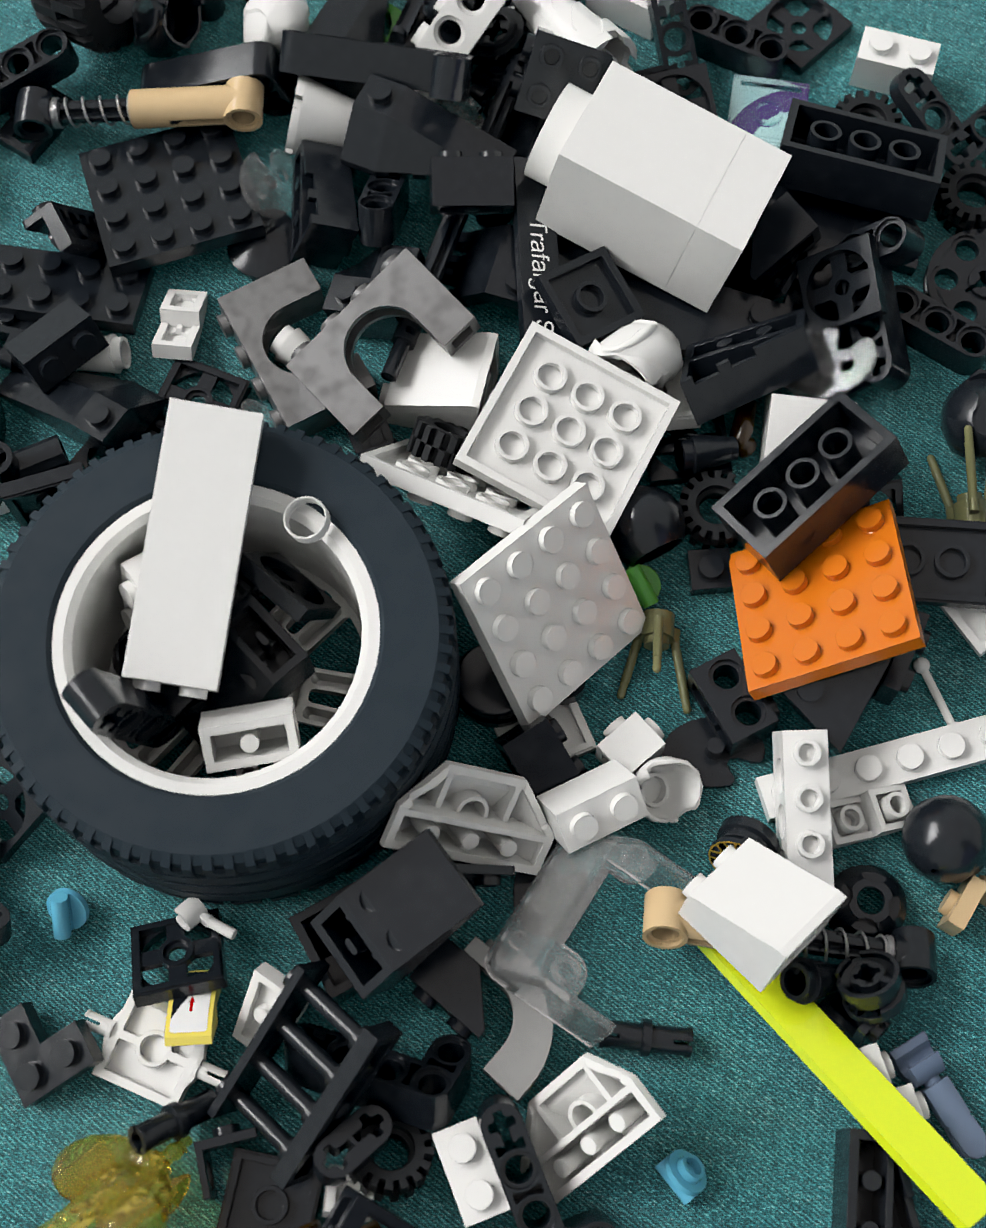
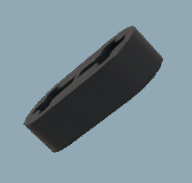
M364 1105L354 1111L318 1144L314 1153L312 1165L317 1179L327 1186H341L352 1179L389 1143L392 1120L388 1112L377 1105ZM363 1121L369 1126L375 1122L380 1124L378 1130L379 1137L376 1138L370 1133L359 1143L356 1141L361 1134ZM346 1148L350 1150L344 1157V1169L341 1170L337 1166H333L330 1169L325 1167L327 1153L336 1157Z

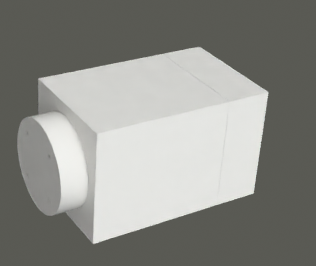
M612 61L593 95L571 83L564 88L536 139L526 163L524 175L547 186L536 220L562 237L589 251L605 246L617 266L707 313L743 252L792 155Z

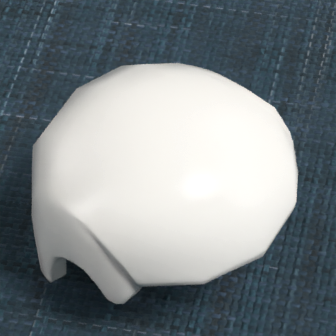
M670 756L655 757L644 763L634 774L637 777L649 813L645 818L649 821L676 823L681 815L687 811L697 809L700 804L703 783L699 771L687 760Z

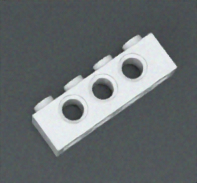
M438 0L433 8L439 13L430 25L426 22L421 24L412 37L411 42L416 45L415 47L470 54L507 0H484L483 6L477 11L466 8L463 0ZM446 20L457 22L461 28V37L456 43H447L440 35L441 25ZM414 90L433 102L437 101V99L429 97V92Z
M827 729L772 732L776 837L779 840L777 854L834 887Z

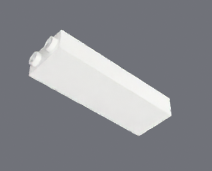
M170 398L122 670V677L133 679L132 684L136 689L160 692L161 684L180 687L179 696L207 700L208 691L219 692L264 425V414L176 398Z

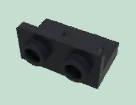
M47 201L37 205L32 210L33 214L22 222L26 230L48 235L51 243L60 252L83 257L106 258L93 211Z

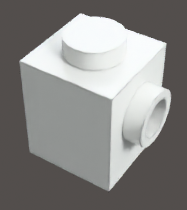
M635 711L626 720L623 716L618 717L604 730L603 734L606 738L597 745L595 757L602 764L616 759L631 773L635 774L648 760L662 755L666 744L662 739L665 736L652 719L647 717L643 720Z

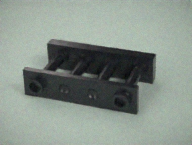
M325 959L298 964L287 973L283 980L285 987L231 1074L225 1077L215 1090L217 1097L207 1111L212 1119L239 1111L279 1151L278 1158L280 1161L271 1173L270 1178L282 1190L306 1181L311 1177L316 1147L351 1115L403 1034L390 1020L362 1027L319 986V983L331 966ZM308 1002L349 1041L348 1047L350 1051L342 1063L338 1064L296 1023ZM284 1039L326 1078L324 1084L327 1087L318 1100L315 1101L273 1059ZM261 1076L302 1115L301 1122L303 1125L296 1136L292 1137L250 1095Z

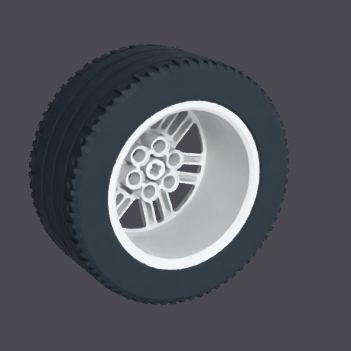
M264 422L242 552H278L322 591H326L332 596V599L341 606L334 618L309 621L296 634L288 631L295 621L276 605L270 611V614L309 655L350 618L362 641L357 670L355 674L314 667L316 672L287 696L293 697L298 724L302 723L322 728V730L302 748L281 761L273 762V765L260 770L258 765L235 769L237 776L194 778L205 765L202 747L193 740L166 772L154 768L188 734L184 728L171 741L161 747L151 748L139 745L137 748L131 749L126 741L94 734L62 698V692L70 680L89 668H97L117 675L113 668L111 654L118 639L127 630L121 617V611L124 610V600L119 591V584L122 583L121 563L142 553L144 549L164 428H162L159 434L151 435L149 432L143 434V439L133 442L132 439L123 442L124 447L116 451L114 448L105 452L107 456L100 460H97L95 457L88 462L89 467L83 471L78 469L72 473L73 478L68 483L62 481L56 487L58 492L52 497L48 495L42 501L44 506L39 511L34 510L29 516L30 523L27 527L22 526L17 532L19 538L15 543L11 542L7 549L9 553L7 560H2L0 563V748H3L1 752L18 781L22 783L25 791L44 813L100 861L130 880L178 898H199L203 903L224 904V901H230L233 905L262 903V899L270 898L271 901H278L290 896L295 897L301 895L300 890L309 888L310 891H313L320 886L336 881V876L344 871L348 875L355 868L371 860L369 855L375 850L380 853L385 847H382L379 842L396 801L442 765L443 761L447 760L455 734L454 729L457 725L461 701L459 698L460 657L450 585L437 549L429 533H425L427 531L424 524L415 514L411 505L408 502L403 503L404 500L401 493L396 488H393L382 474L377 477L374 468L368 463L364 464L359 460L358 456L351 452L346 455L341 446L335 443L331 445L325 442L322 437L315 435L314 438L308 437L306 431L300 429L292 431L287 426L278 424L277 428L270 427L268 422ZM303 496L315 497L320 500L328 510L331 519L329 530L325 536L317 542L309 544L300 543L293 539L284 528L283 523L284 511L289 503ZM314 503L301 504L295 508L289 520L291 532L301 537L314 535L323 526L325 519L323 508ZM310 692L345 697L339 709L312 703L308 697Z

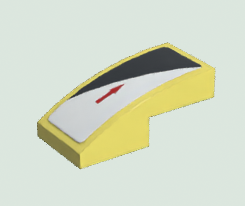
M208 970L188 971V976L206 973ZM221 989L169 1000L164 1034L165 1047L212 1044L218 1025L217 1002Z

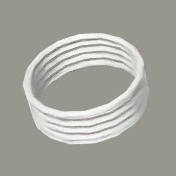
M303 496L296 498L289 503L284 511V528L293 539L300 543L309 544L317 542L325 536L330 527V514L324 504L315 497ZM305 503L319 505L323 508L325 515L324 523L320 530L314 535L307 537L293 534L290 530L289 520L294 509Z

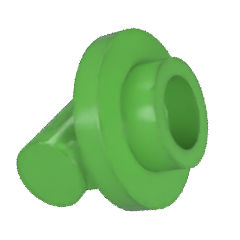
M638 563L625 570L641 607L645 609L659 601L658 595L661 590V582L658 574L651 567Z

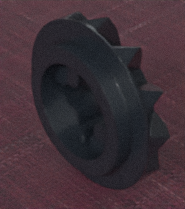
M502 7L471 51L477 60L486 58L492 63L497 56L506 59L508 51L519 50V41L526 38L525 22L520 13L509 7ZM501 28L503 35H499L496 41L492 42L490 37H496Z

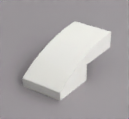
M168 289L160 307L161 323L151 343L153 358L193 360L204 324L208 292Z

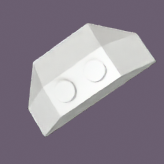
M446 760L396 801L379 843L382 847L399 850L420 833L430 829L452 860L472 864L515 866V872L538 876L555 836L544 817L528 781L524 777Z
M588 1052L582 1055L528 1102L525 1126L555 1203L557 1204L667 1115L635 1074ZM523 1156L521 1159V1173H524L529 1167L530 1159L526 1156Z

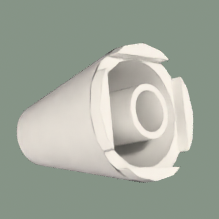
M299 75L284 153L295 155L303 139L343 147L355 100L307 76Z

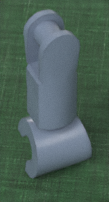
M922 1031L889 1052L888 1055L894 1070L907 1084L912 1083L913 1088L916 1089L924 1085L919 1091L923 1094L928 1107L940 1126L944 1127V1131L956 1152L965 1158L979 1159L986 1155V1134L975 1118L970 1115L971 1111L948 1075L939 1076V1074L946 1070L939 1051L934 1052L925 1031Z

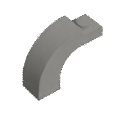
M475 936L464 951L480 964L481 971L505 993L513 1012L510 1034L504 1045L483 1068V1072L518 1104L538 1080L547 1062L553 1036L552 1004L543 979L523 953L509 966L505 963L509 955L490 938L484 944Z

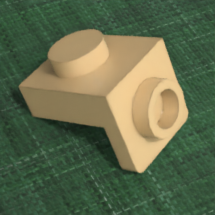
M973 875L970 879L961 882L957 891L951 888L947 892L937 910L943 914L937 928L952 937L964 931L978 904L981 903L986 906V876L980 875L977 877Z

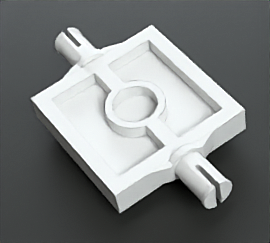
M132 989L123 1009L113 1020L94 1012L92 1009L87 1010L84 1015L100 1023V1025H96L86 1020L92 1032L104 1037L102 1055L105 1060L94 1067L92 1074L162 1106L170 1102H183L189 1087L197 1079L217 1087L221 1080L210 1076V1073L225 1078L229 1075V1071L206 1062L209 1044L165 1047L164 1034L168 1002L137 1008L133 1000Z

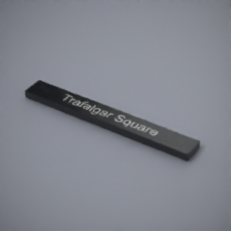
M514 156L515 206L512 213L520 342L532 321L564 338L533 285L537 276L559 267L557 233L536 220L547 186L524 175L528 158Z

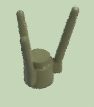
M966 425L964 427V445L968 492L957 495L956 503L952 501L934 455H928L927 462L943 501L946 519L986 522V482L983 499L982 493L977 492L973 428L970 425Z
M647 609L643 611L646 619L642 632L632 641L617 692V698L624 699L642 643H644V648L653 651L652 669L655 673L661 671L662 651L669 649V645H671L683 713L690 714L689 692L680 647V629L674 628L675 614L666 609Z

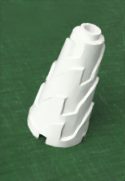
M512 0L526 20L525 25L533 35L536 34L538 26L549 29L555 35L608 52L612 55L614 62L631 71L633 70L627 64L630 55L635 60L637 59V48L632 39L607 18L595 15L580 1Z

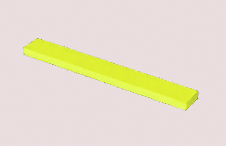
M697 946L956 1228H973L986 1216V1183L815 1002L802 1005L789 999L781 989V973L760 993L716 949Z

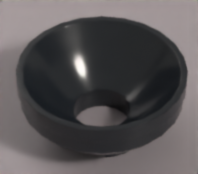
M858 865L847 868L834 877V887L840 890L847 898L828 922L833 931L841 927L846 933L855 934L861 930L866 936L875 937L878 934L890 935L893 930L903 926L907 914L905 893L900 883L886 870L872 865ZM873 889L881 895L883 906L879 913L867 914L859 908L857 896L861 890Z

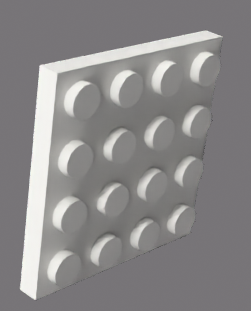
M532 321L454 458L453 464L521 502L538 509L543 508L574 482L586 483L609 535H611L681 401Z
M409 439L362 453L360 457L361 462L364 464L368 463L374 468L377 477L382 474L391 486L408 491L407 498L427 506H431L433 502L448 508V515L464 522H472L473 518L489 525L487 529L489 532L502 538L508 536L516 528L523 526L526 520L540 510L521 502L476 476L460 474L457 471H447L444 467L440 466L439 468L431 462L420 460L421 457H415L411 452L407 451Z
M581 482L571 484L526 520L523 526L516 528L449 582L520 725H529L541 715L546 716L636 638L642 632L646 619L586 483Z

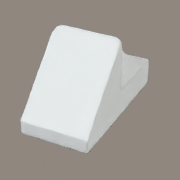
M266 961L253 972L232 1034L234 1038L247 1047L285 987L283 985L285 975ZM309 1002L306 1004L303 1011L299 1015L298 1019L296 1020V1023L307 1009Z

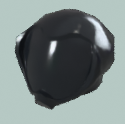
M136 0L132 8L135 34L134 46L141 47L150 57L170 58L180 50L190 48V43L196 39L200 31L201 8L204 5V1Z
M977 369L967 380L949 393L943 403L940 415L941 431L950 451L964 458V427L966 425H970L973 428L975 459L986 457V370Z

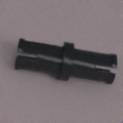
M606 1018L600 1019L599 1030L601 1032L618 1035L598 1034V1048L638 1051L639 1056L649 1057L650 1052L691 1057L693 1046H690L689 1043L673 1041L693 1042L692 1027L652 1024V1019H642L641 1023L606 1020Z
M206 1088L201 1093L181 1103L170 1102L161 1108L159 1114L131 1126L127 1134L132 1149L136 1154L143 1156L171 1139L180 1141L187 1137L192 1128L212 1119L207 1111L217 1097L215 1091Z

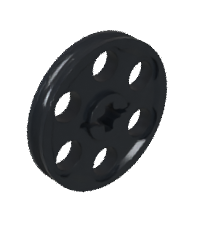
M986 228L966 230L945 240L932 255L923 280V292L925 295L952 310L957 307L969 308L974 314L973 321L985 329L986 287L979 288L976 286L979 280L986 284ZM960 246H967L975 252L976 258L970 261L962 260L956 255L955 249ZM942 274L948 275L954 280L955 287L948 290L941 289L935 283L934 278Z

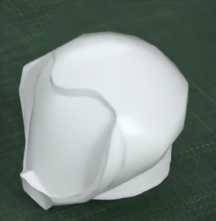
M249 0L243 9L244 43L264 41L273 44L280 52L282 29L306 32L310 27L308 19L310 12L307 0Z
M635 320L631 324L621 327L601 342L594 338L588 350L657 389H662L668 381H672L683 367L680 342L672 331L655 321Z

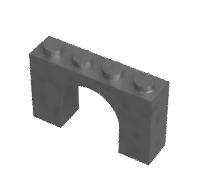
M407 248L400 254L391 255L380 268L381 273L370 283H364L353 292L350 298L351 302L340 313L335 312L331 314L321 325V332L310 342L306 341L299 345L291 355L292 360L286 365L307 389L362 444L391 416L389 411L362 385L354 369L353 354L356 343L361 334L370 325L389 317L410 319L419 324L450 356L454 355L481 328L476 318Z
M305 259L297 260L217 298L222 314L216 316L217 321L226 338L234 336L238 346L233 349L242 368L245 370L251 367L256 377L251 380V383L260 401L263 402L268 399L274 409L268 413L275 428H277L278 424L285 425L292 431L297 429L306 431L309 437L338 423L339 421L293 373L278 368L268 358L269 349L274 338L285 326L292 325L323 310L324 299L321 287ZM356 352L353 354L355 373L362 385L379 401L376 383L360 355Z

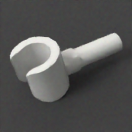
M188 898L174 909L175 913L178 914L176 916L177 923L186 931H190L197 924L202 923L205 927H209L231 940L237 934V929L209 914L199 898Z

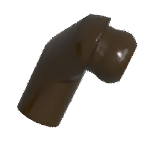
M755 400L736 408L729 436H735L737 439L739 457L741 458L751 456L757 447L756 441L750 438L757 411Z

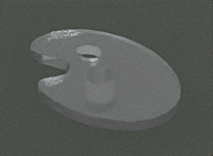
M274 148L271 151L270 167L264 165L259 156L252 152L244 159L240 168L239 180L242 194L247 204L255 212L260 213L261 216L266 218H280L292 209L293 161L281 149ZM279 173L284 176L285 181L280 179Z
M828 328L816 332L815 336L821 350L820 370L805 379L786 385V387L794 395L819 399L831 398L839 390L846 393L861 384L872 372L878 358L877 346L874 340L865 337L850 348L839 350L840 332L836 328ZM846 361H854L853 368L843 371L842 365Z

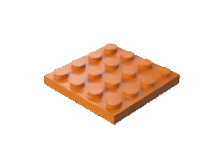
M889 499L859 509L781 581L747 549L730 554L729 567L749 694L754 700L926 647L895 510Z

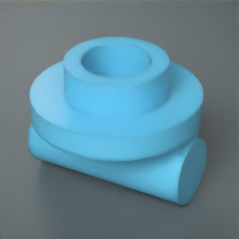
M58 888L51 893L46 902L47 911L52 919L53 937L56 940L70 938L72 935L71 931L82 927L89 918L90 910L86 900L72 889Z
M682 1149L674 1150L655 1166V1169L684 1205L688 1204L706 1187L707 1178L704 1165L697 1156Z

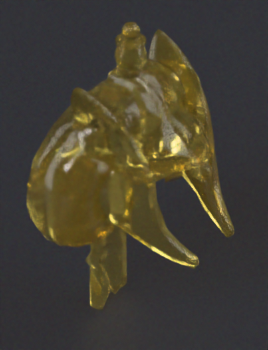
M91 1134L72 1142L57 1155L51 1169V1179L61 1197L71 1202L38 1228H166L170 1215L182 1202L191 1181L190 1174H183L172 1179L170 1165L174 1161L181 1159L184 1153H188L187 1147L192 1145V1138L187 1136L180 1141L169 1143L162 1151L158 1149L150 1150L143 1156L135 1153L129 1143L128 1136L120 1134Z

